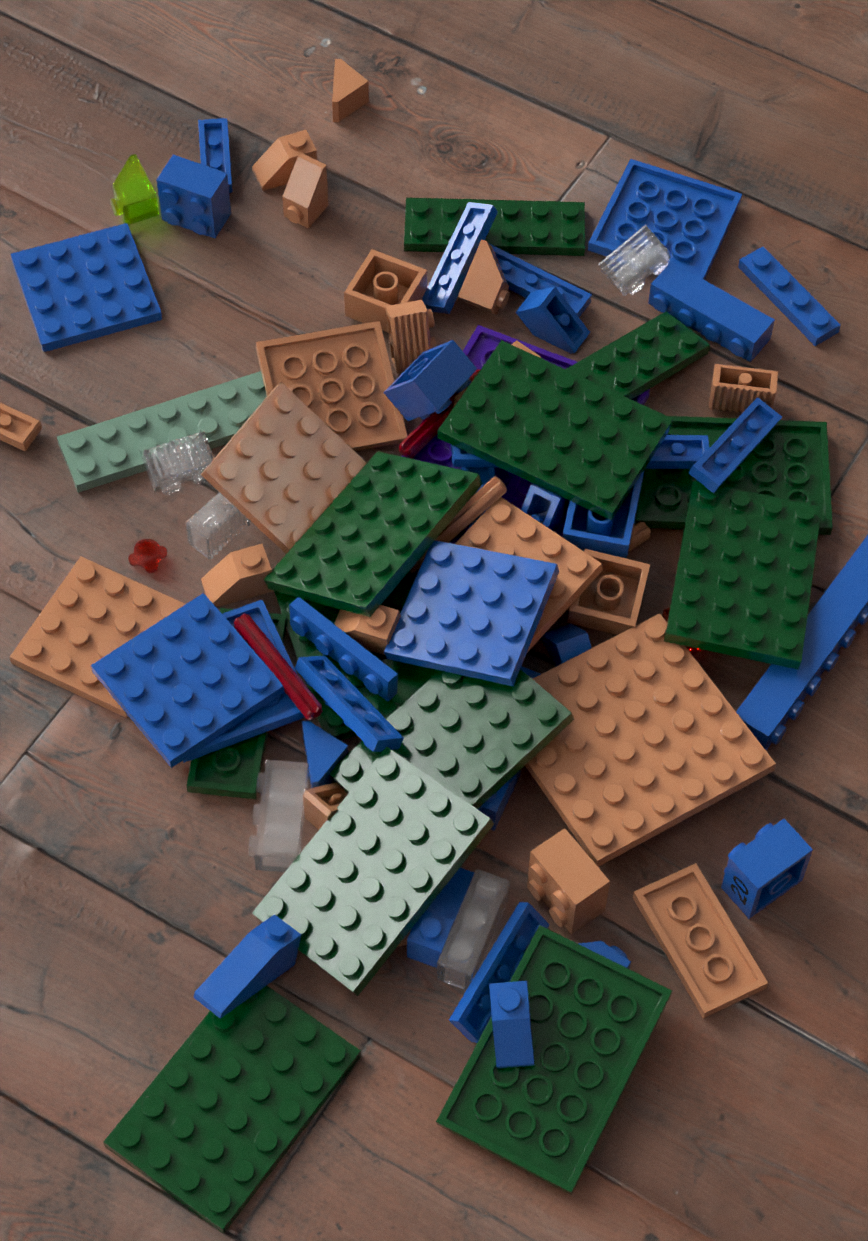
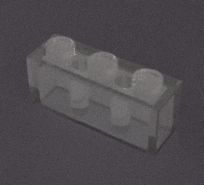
M266 760L265 772L258 773L257 793L262 794L261 803L254 804L253 825H258L256 836L250 835L248 850L249 857H254L256 870L285 872L301 853L305 819L303 794L309 785L308 763Z
M476 869L437 961V980L467 990L483 963L508 902L510 880Z

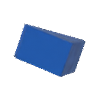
M572 623L546 632L541 637L556 667L592 648L588 633Z
M302 721L303 740L311 788L331 784L334 780L331 778L330 772L348 754V745L312 722Z

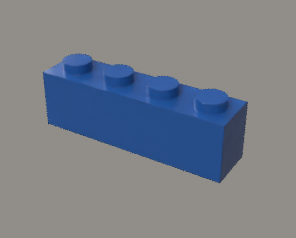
M672 261L650 286L648 304L652 305L657 311H667L686 327L692 328L704 335L708 340L720 344L734 355L742 357L749 362L756 357L771 339L775 319Z

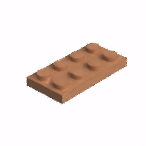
M696 863L633 892L632 898L702 1018H706L767 988L768 981Z

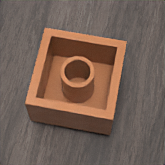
M371 249L344 292L345 316L362 323L380 321L382 330L388 332L385 306L422 300L427 289V270Z
M585 549V553L602 563L603 571L571 604L567 623L619 635L632 627L635 628L650 564Z
M565 828L530 852L527 887L535 899L538 901L542 899L550 908L549 913L559 927L565 926L572 935L605 912L610 880Z

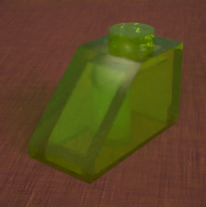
M130 155L112 185L114 198L110 199L115 216L120 215L124 224L128 223V225L159 216L157 195L137 155Z

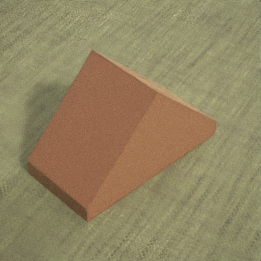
M335 59L332 97L333 122H340L369 102V81L343 60Z
M337 782L307 789L303 794L305 819L319 830L336 813L337 807L348 793Z

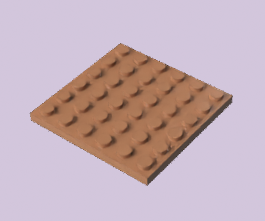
M660 613L636 625L635 628L632 627L533 678L536 683L572 713L574 720L525 766L582 848L598 867L775 771L776 767L774 760L684 645L664 641L667 622Z

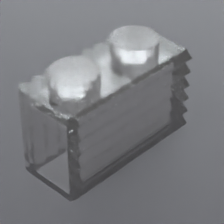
M645 224L598 265L604 275L621 295L625 297L628 293L634 295L640 291L645 285L644 280L652 273L654 275L660 274L669 264L668 260L671 257L667 248Z
M204 431L146 449L142 452V460L154 492L162 490L164 495L182 489L181 484L192 480L194 484L206 482L207 480L201 476V473L214 459Z
M219 492L185 522L188 542L208 559H213V555H218V551H223V547H227V543L232 542V539L236 538V534H241V530H245V526H250L251 521Z

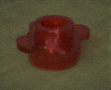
M143 539L136 543L134 553L129 555L128 560L130 565L145 568L147 573H154L158 570V564L161 559L167 557V549L164 546H159L155 540Z

